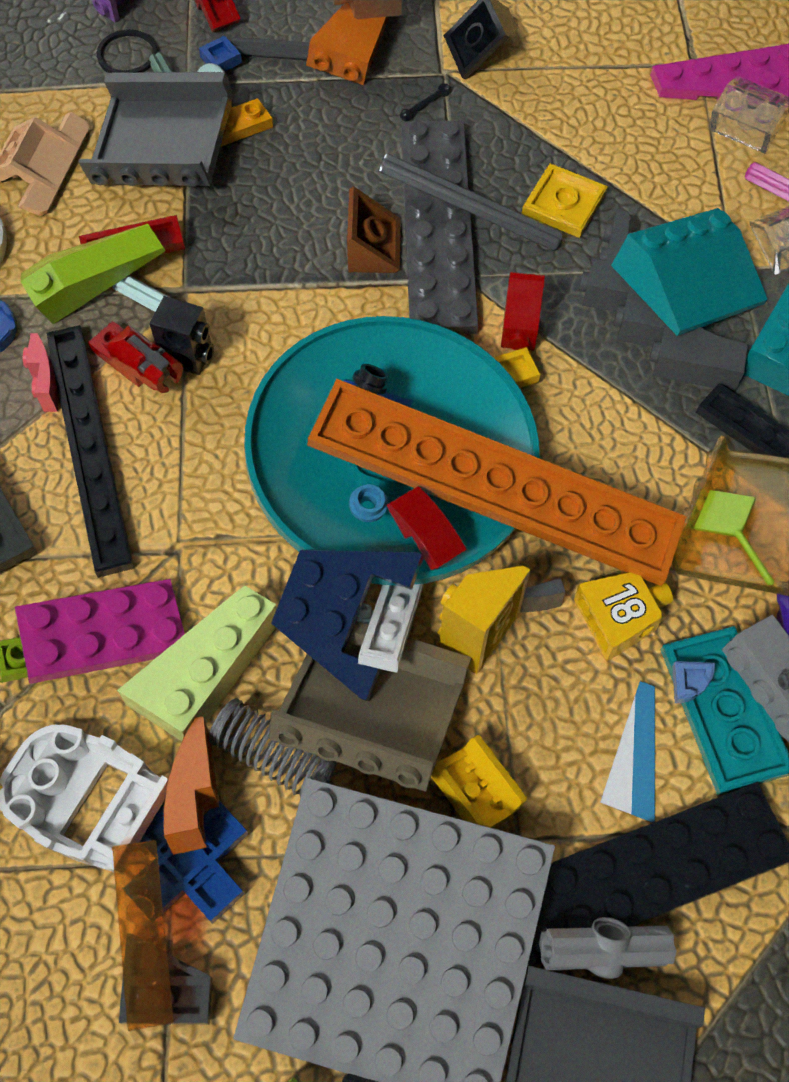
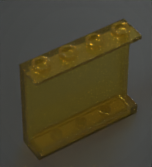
M719 436L714 449L709 450L707 454L706 468L702 477L698 478L694 484L691 503L682 512L686 519L672 560L674 569L678 575L789 596V458L730 451L725 436ZM710 490L756 497L743 534L774 579L773 585H767L737 537L694 529Z

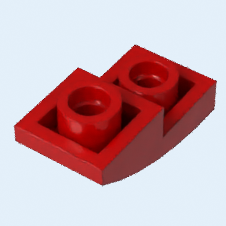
M419 486L386 505L404 538L413 537L430 570L439 568L467 550L446 516Z

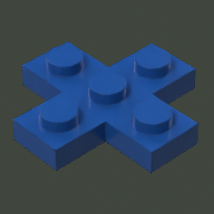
M220 801L219 807L212 808L203 815L207 848L172 854L164 837V802L141 838L140 842L152 854L155 860L127 884L123 890L152 923L185 893L212 924L244 895L242 889L218 862L248 835V832Z

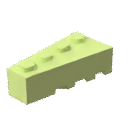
M244 585L117 690L128 707L182 741L196 717L204 716L207 723L276 627L271 622L277 605Z

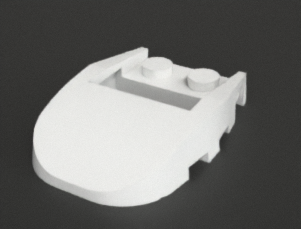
M54 724L43 727L31 734L22 743L0 777V784L3 787L0 789V810L10 822L24 830L35 839V842L72 860L124 875L127 871L125 868L126 863L165 800L168 779L163 775L160 778L148 768L145 762L134 754H130L118 746L114 740L101 735L99 738L84 733L80 728L64 724ZM110 765L128 775L88 840L82 846L63 835L106 766Z

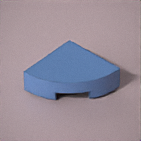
M675 661L672 666L675 703H685L701 695L713 678L715 663Z

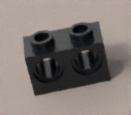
M163 296L149 323L154 341L182 363L183 371L200 375L204 364L210 363L214 353V345L211 344L209 335L210 326L206 322L204 308Z

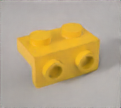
M480 735L472 737L463 749L437 762L431 776L463 821L485 827L496 828L510 819L527 801V797L520 789L518 783L509 775L495 756L493 750L487 746Z

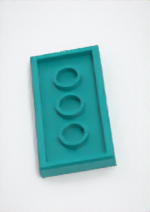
M735 626L668 643L660 649L672 681V666L675 661L715 663L713 678L704 692L697 698L681 704L717 796L733 792L756 782L762 784L789 776V753L781 735L776 729L774 721L763 706L754 699L750 688L740 674L730 666L727 656L722 651V648L738 634Z

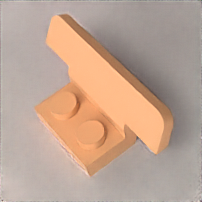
M69 112L65 114L58 130L36 117L13 128L0 152V182L10 177L16 178L19 176L24 181L30 183L18 205L19 208L39 216L48 213L88 133L89 125L84 119Z

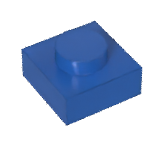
M225 35L199 48L200 58L206 64H216L224 72L242 63L241 53Z

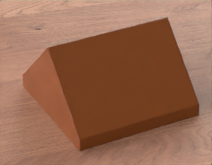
M355 186L349 189L347 229L348 272L396 273L400 270L401 218Z

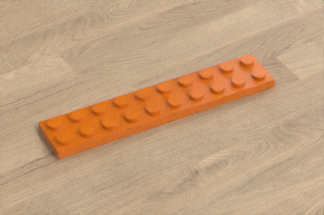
M336 379L308 437L307 446L407 486L413 488L419 486L425 493L626 573L631 572L640 575L644 580L662 586L667 579L686 519L685 515L339 379Z

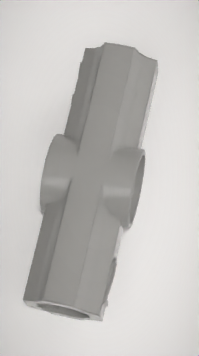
M607 917L594 920L592 928L547 929V931L541 932L539 942L541 962L546 970L588 969L596 976L609 979L618 978L626 967L667 966L668 964H674L676 957L674 934L668 926L628 927L619 920Z

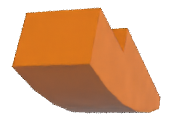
M204 716L196 717L185 734L174 759L167 783L164 803V837L173 855L207 848L203 810L219 807L212 743L209 742V730Z

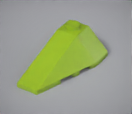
M145 224L50 254L23 271L20 282L35 307L52 324H55L166 250L149 224Z

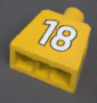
M628 572L579 584L574 601L606 661H609L657 630L663 619L660 608L673 603V594L667 583H664L662 586L656 584L648 588L640 575Z

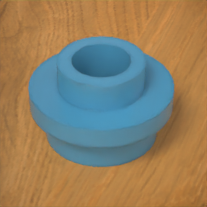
M367 484L360 486L350 496V511L360 521L375 522L381 519L387 510V497L375 485ZM370 501L375 507L367 509L362 506V503Z

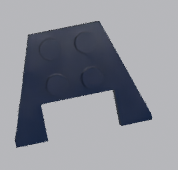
M300 550L271 624L359 698L369 702L381 669L358 664V658L345 654L344 651L373 577L412 590L424 556L418 552Z

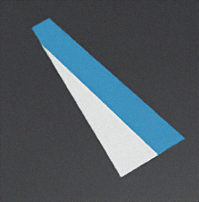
M640 681L600 803L652 823L655 822V686Z

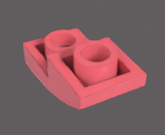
M30 333L29 345L23 349V365L29 369L33 377V397L38 399L44 412H58L59 393L53 365L38 333Z

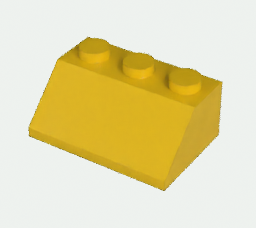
M523 565L466 574L458 586L454 583L451 584L440 602L443 605V610L439 616L442 623L437 632L440 635L439 647L471 657L468 669L477 675L519 617L530 569Z

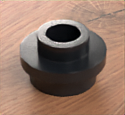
M362 364L360 370H356L352 376L357 387L372 393L384 394L388 389V374L374 365Z

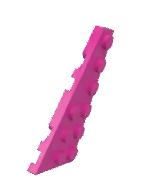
M789 44L652 66L650 76L659 97L697 100L700 96L717 97V102L728 103L730 98L745 99V104L789 107V102L784 104V106L778 104L781 99L784 100L786 96L787 98L789 97ZM746 83L752 85L751 88L749 87V91L748 89L746 91V88L744 90L741 87L737 86L739 84L744 85ZM772 94L780 97L776 102L770 101Z

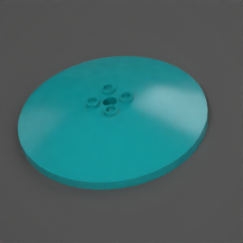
M376 316L346 320L320 329L298 341L278 358L262 378L251 401L245 425L244 452L246 470L255 498L268 521L298 552L300 550L421 553L412 536L404 538L388 507L385 515L375 522L358 520L349 508L351 494L355 489L363 485L371 484L379 487L385 493L388 504L412 490L413 487L307 446L308 437L336 379L342 381L346 379L354 382L352 376L356 370H360L362 364H371L385 371L389 376L386 392L412 400L411 408L540 458L539 438L531 409L522 391L504 367L488 352L460 334L436 324L404 317ZM426 493L446 516L467 550L433 570H430L427 562L423 559L414 585L443 580L479 564L493 554L516 528ZM370 501L362 503V506L367 509L375 507ZM373 577L371 582L380 585H396L377 577Z

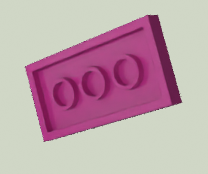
M171 579L15 606L29 684L153 660L185 634Z

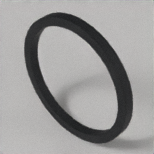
M138 30L114 32L106 36L98 45L96 52L97 60L101 68L107 73L145 72L151 68L150 60L132 70H117L105 64L102 60V52L107 44L117 38L125 36L142 38L152 46V54L156 55L158 53L153 38Z

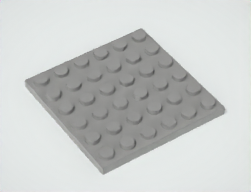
M306 778L233 1040L377 1082H501L555 845Z

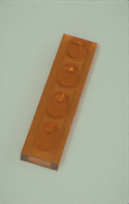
M156 840L112 846L128 1031L172 1024L174 1020Z

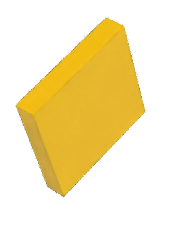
M549 163L523 205L522 214L580 238L605 197L608 186Z

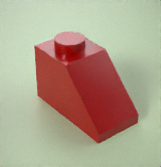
M510 272L503 318L502 348H511L516 351L527 347L528 350H535L545 281L544 275Z

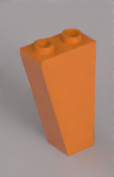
M343 4L311 38L306 66L364 85L390 16L356 19L353 16L350 4Z

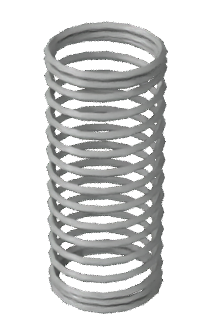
M239 698L229 701L216 717L209 732V742L218 748H223L225 753L231 752L232 757H238L240 762L246 761L248 767L254 766L255 771L261 770L263 776L269 775L270 780H277L278 785L284 784L286 790L292 789L293 795L300 794L301 798L306 778L324 783L330 781L337 765L336 761H326L315 754L312 756V753L305 751L294 768L303 750L296 748L286 764L295 748L287 747L278 760L285 746L279 743L270 756L277 743L273 740L270 741L262 752L264 745L269 739L271 719L265 721V714L258 716V711H251L250 705L243 707V702ZM247 709L243 721L241 722L237 730L234 732V734L229 738L230 733L236 726L240 716ZM234 711L229 723L224 728L226 721L230 717L231 713ZM254 715L250 726L248 727L244 735L241 737V739L237 742V739L242 729L244 728L248 720L251 718V716ZM261 720V723L257 731L255 732L251 740L248 742V744L245 746V743L249 735L251 734L252 730L254 729L256 724ZM269 724V726H268V728H267V730H266L264 736L262 737L261 741L258 743V745H257V746L255 747V749L253 750V747H254V745H255L257 739L259 738L260 734H261L262 731L265 729V727ZM233 740L231 748L227 749V745ZM241 744L239 752L235 754L234 750ZM248 749L246 757L242 758V754ZM256 753L254 761L250 763V758ZM264 757L262 766L257 768V763ZM272 761L270 770L265 772V767ZM280 765L277 775L275 777H272L273 772ZM289 768L286 778L280 782L281 776ZM297 772L293 784L288 787V781ZM305 776L301 788L298 791H296V785Z

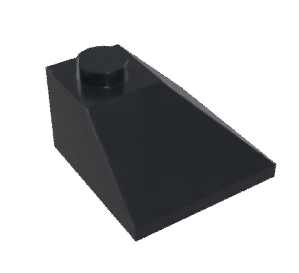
M478 0L443 35L461 77L466 80L518 27L509 8L498 0Z

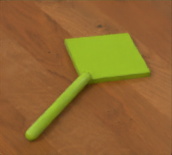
M710 490L694 529L737 537L767 585H773L774 579L743 534L756 497Z

